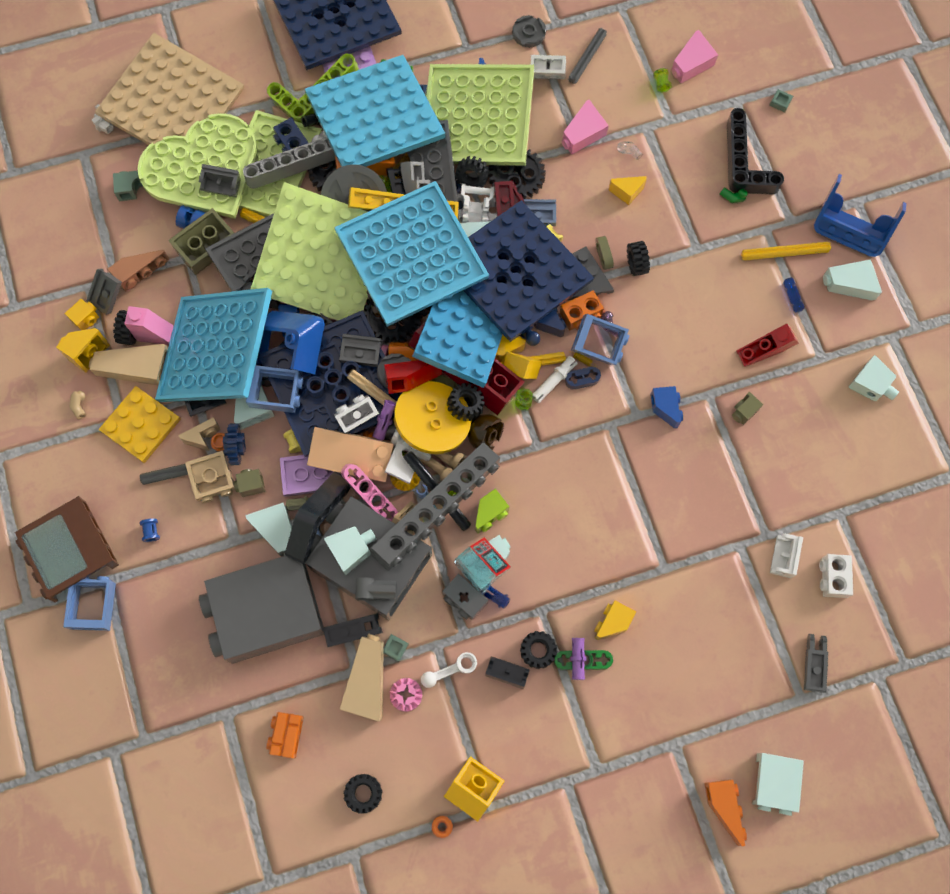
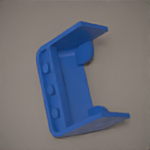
M838 174L815 220L814 229L818 234L870 257H877L885 249L904 216L907 203H902L895 217L881 215L874 224H871L841 211L844 199L839 193H836L842 175Z
M280 311L269 312L266 317L258 355L268 351L272 331L286 332L285 345L287 348L294 350L290 369L315 374L324 331V320L315 315ZM257 357L256 365L260 366L262 363L259 357Z

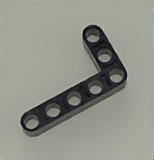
M742 108L733 109L727 121L729 189L734 193L739 192L741 189H745L748 194L778 193L784 182L782 173L778 171L748 170L746 112Z
M333 472L300 507L294 518L285 556L305 564L311 553L318 526L347 495L351 488L343 479L342 474Z

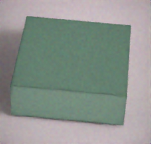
M777 89L769 106L786 112L793 96Z
M391 634L384 646V654L400 662L409 643Z

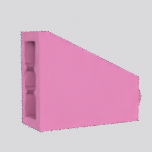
M699 30L693 34L674 60L671 71L680 83L715 66L718 54Z
M590 100L585 102L563 132L562 145L571 154L607 135L609 125Z
M128 307L124 324L137 341L169 345L174 327L172 324L149 309Z

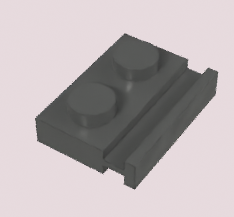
M97 269L86 301L91 302L106 315L111 314L122 282L110 273L104 272V269Z
M343 334L339 357L340 363L354 361L358 365L378 367L381 338Z

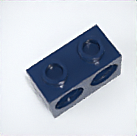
M292 117L273 127L275 133L273 138L277 145L281 144L283 147L282 152L308 144V141Z

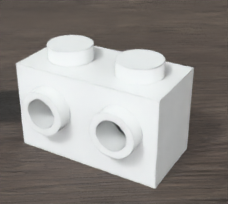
M363 394L353 399V404L349 406L344 404L336 409L337 413L334 416L344 433L379 414L368 395L365 397Z

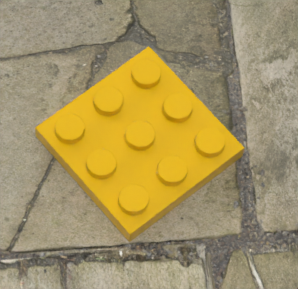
M135 386L98 430L145 463L181 418Z

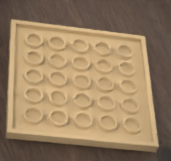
M153 33L96 109L95 113L107 122L150 145L151 143L155 144L163 140V137L186 136L189 128L196 121L200 122L208 118V115L227 114L243 91L244 84Z

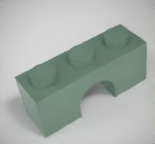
M138 170L130 172L121 171L113 174L114 194L119 201L137 199V191L142 187Z

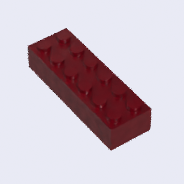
M425 323L415 331L408 344L413 349L416 348ZM496 358L484 388L442 370L443 373L461 386L462 383H465L467 387L468 384H472L471 388L476 386L477 392L481 390L482 394L480 396H484V405L497 416L525 383V381Z

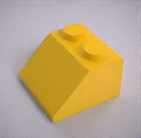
M93 328L68 332L65 337L60 339L56 348L71 363L87 373L90 369L89 362L93 358L94 352L105 351L110 344L98 329Z
M470 756L447 790L444 798L478 822L496 796L504 780Z

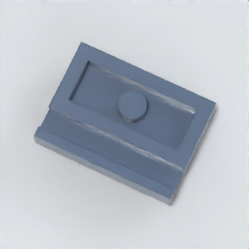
M524 199V203L545 226L549 224L556 226V200Z

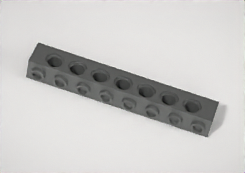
M483 442L371 547V555L388 571L392 567L396 568L403 561L402 557L406 553L411 554L421 539L425 540L428 538L433 527H439L445 521V516L449 512L451 514L455 512L459 507V503L463 499L467 500L472 495V490L476 486L478 488L481 487L486 481V477L489 474L493 475L499 469L500 457ZM475 466H481L483 469L478 470ZM467 478L470 482L464 483L461 479ZM454 491L457 495L451 496L447 492ZM440 504L443 508L436 509L433 505ZM421 517H426L429 519V521L421 522L419 519ZM411 530L415 535L408 536L405 532ZM398 544L401 548L394 550L391 548V545Z

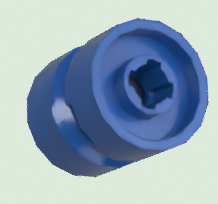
M182 205L176 215V226L184 229L206 212Z

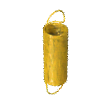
M575 352L573 358L589 367L593 360Z

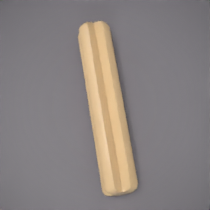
M352 370L348 374L347 378L382 405H384L385 400L397 403V401L357 371Z

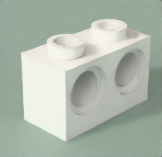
M531 55L530 65H534L535 68L534 78L565 79L566 56Z
M836 554L824 556L820 560V571H822L823 577L820 581V589L823 591V597L848 598L852 596V556ZM832 562L838 565V571L833 569ZM833 581L839 585V590L833 588Z

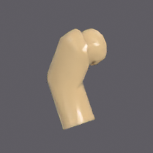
M74 391L70 398V409L77 419H82L86 416V413L80 406V401L85 399V394L82 391Z

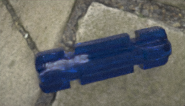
M794 278L785 279L783 283L785 288L788 289L786 291L791 304H794L792 306L794 312L803 311L805 306L800 301L802 298L797 286H795Z

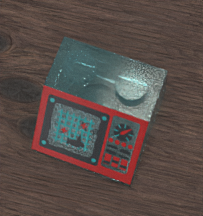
M485 537L469 546L454 559L455 565L480 593H483L511 568Z

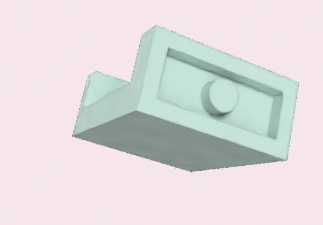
M757 753L756 762H759L756 798L752 804L758 805V810L771 812V808L779 809V814L792 816V812H799L804 760Z

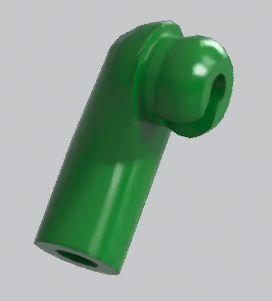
M724 187L719 195L730 203H739L746 200L748 192L745 189H741L737 193H732Z

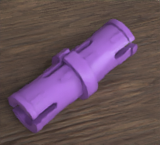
M390 400L384 401L381 414L377 417L378 423L373 433L374 438L378 440L385 439L388 426L392 423L391 417L396 406L395 402Z
M572 638V656L570 657V661H572V680H585V638Z

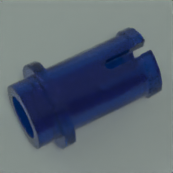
M490 586L487 590L494 595L485 592L484 596L496 603L498 608L502 607L505 609L511 600L508 598V594L504 595L493 588V586Z

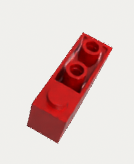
M786 323L736 351L744 367L782 353L799 344L792 328Z
M421 360L384 364L385 381L389 394L410 391L442 375V369Z

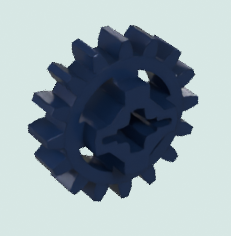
M231 423L227 427L228 433H225V436H223L224 456H227L230 465H240L241 455H244V452H246L245 433H241L239 423Z

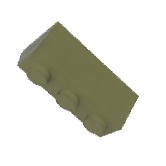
M212 208L168 241L183 262L196 275L213 263L205 248L234 234V232Z

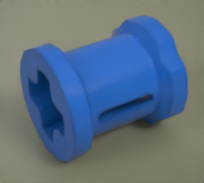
M145 519L139 522L143 530V542H153L160 539V535L157 534V519Z

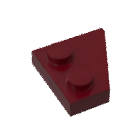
M513 181L494 182L497 217L521 200L524 202Z

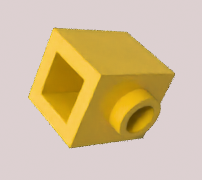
M82 299L64 313L80 330H86L88 327L93 326L99 318L95 312L97 308L91 302L86 303Z

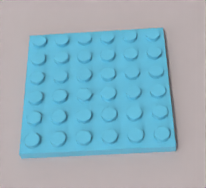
M404 55L305 88V93L341 167L353 164L367 167L446 138L438 118Z
M436 181L334 227L336 234L387 327L489 278L486 268Z
M260 288L181 297L155 400L159 402L248 398L272 290Z

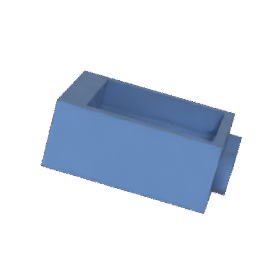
M585 314L582 317L571 351L611 366L617 365L623 356V352H621L623 345H626L628 342L629 329ZM591 324L619 333L610 358L583 349Z
M255 365L246 403L249 408L295 413L296 407L300 406L301 397L298 396L299 389L303 388L304 379L298 370ZM262 376L294 380L290 405L258 401Z
M98 576L97 579L86 577L69 587L63 627L69 630L110 631L116 583L105 576ZM81 587L106 588L102 620L77 619Z

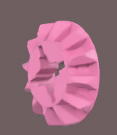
M410 678L399 679L390 690V701L400 711H411L422 700L420 685ZM406 686H408L409 693L415 695V697H408L404 704L403 696H400L397 692H404Z

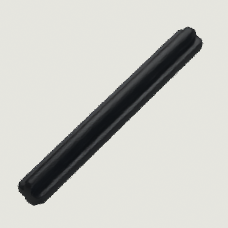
M412 451L404 456L405 461L427 488L432 491L439 483ZM459 508L452 514L449 512V515L463 531L471 526V523Z

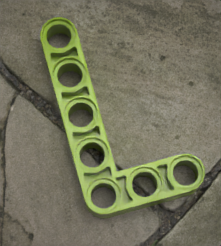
M351 54L342 55L314 85L359 70L354 56ZM273 82L268 85L267 93L274 104L290 118L292 117L294 121L302 123V116L314 114L306 93L297 100L281 84Z

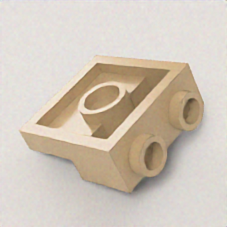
M224 451L185 462L197 501L208 503L214 500V496L221 495V497H227L233 494L232 491L235 490L234 480L224 456Z

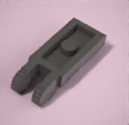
M808 634L804 690L826 693L828 671L827 636L821 635L819 650H814L815 635Z

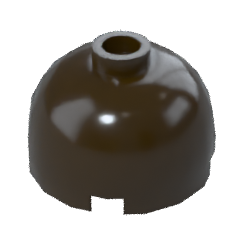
M490 414L480 415L472 420L468 433L471 445L474 448H478L484 442L493 450L494 446L491 445L495 439L499 442L503 433L504 423L501 422L502 420Z

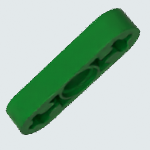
M584 650L585 655L589 658V664L584 666V670H605L613 664V656L609 651ZM560 651L557 653L554 664L558 669L572 670V662H566L565 666L558 662L562 655H565V659H570L572 651ZM592 654H595L594 659L601 658L603 654L605 658H609V661L606 662L605 666L602 665V662H595L596 666H592Z

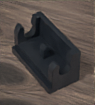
M491 656L485 676L524 689L530 669Z

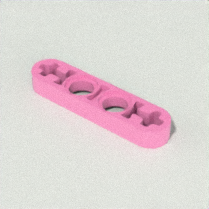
M346 464L341 471L343 479L372 510L385 518L387 514L381 509L385 508L391 512L392 517L386 519L392 522L394 516L398 513L397 509L357 465ZM349 469L354 470L353 473L356 477L359 478L358 480H355L353 477L348 476ZM362 482L368 483L369 487L366 492H360L359 485ZM375 496H380L381 503L378 506L372 505V499Z

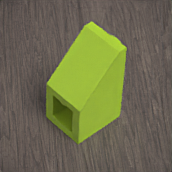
M496 488L479 501L475 528L477 533L481 531L483 533L486 532L497 519L501 521L508 516L509 505Z

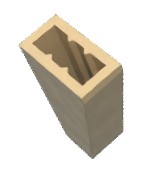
M165 344L94 352L93 358L89 362V368L95 376L159 385L168 348Z
M368 634L367 637H361L340 710L380 721L383 716L384 642L379 641L380 637Z

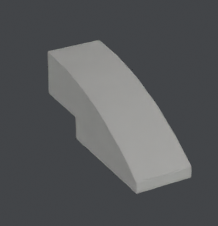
M410 161L401 163V173L406 194L430 184V180H425L424 162Z

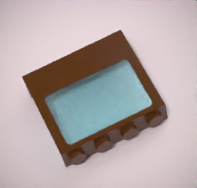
M80 496L14 532L17 540H15L17 546L25 553V562L34 571L32 572L34 580L40 583L42 587L40 589L42 596L54 603L58 601L57 594L105 566L111 569L119 566L89 506Z

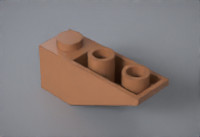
M158 250L121 258L107 270L122 282L121 287L126 292L134 288L144 278L149 277L153 271L164 266L170 259L164 250Z

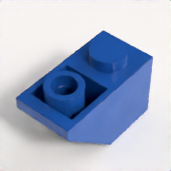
M676 386L653 388L650 394L653 413L673 428H678L681 421H683V412L679 410L680 393L676 391Z

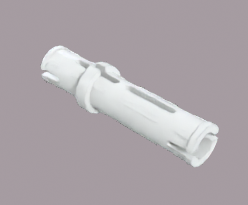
M568 356L559 367L554 369V372L543 384L531 394L533 400L540 404L562 379H566L567 374L578 364L573 357Z

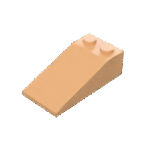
M314 427L307 465L341 473L342 468L346 464H354L369 479L386 482L387 473L385 469L391 457L393 443L391 441ZM349 469V475L355 476L354 470Z

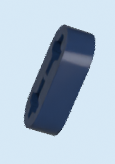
M596 367L573 370L567 374L565 384L570 389L594 386L599 382L601 372ZM589 373L596 375L594 380L588 377ZM572 376H574L575 379H578L576 384H574L573 381H570Z

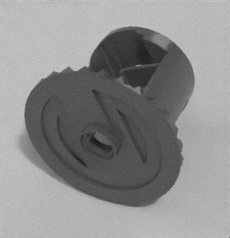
M356 164L342 166L334 170L327 177L321 189V195L345 204L349 203V189L351 187L387 192L382 179L373 170Z

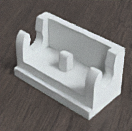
M786 533L777 535L770 569L771 574L787 578H793L797 575L803 537Z

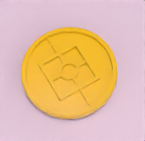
M428 381L400 395L394 409V422L398 433L408 445L424 453L443 454L456 449L462 444L469 433L471 421L469 419L463 421V417L458 420L456 419L458 415L455 414L453 417L451 415L453 411L448 410L447 399L453 388L443 383ZM460 397V398H459L460 403H461L462 405L468 407V405H467L466 401L464 400V398H463V397Z

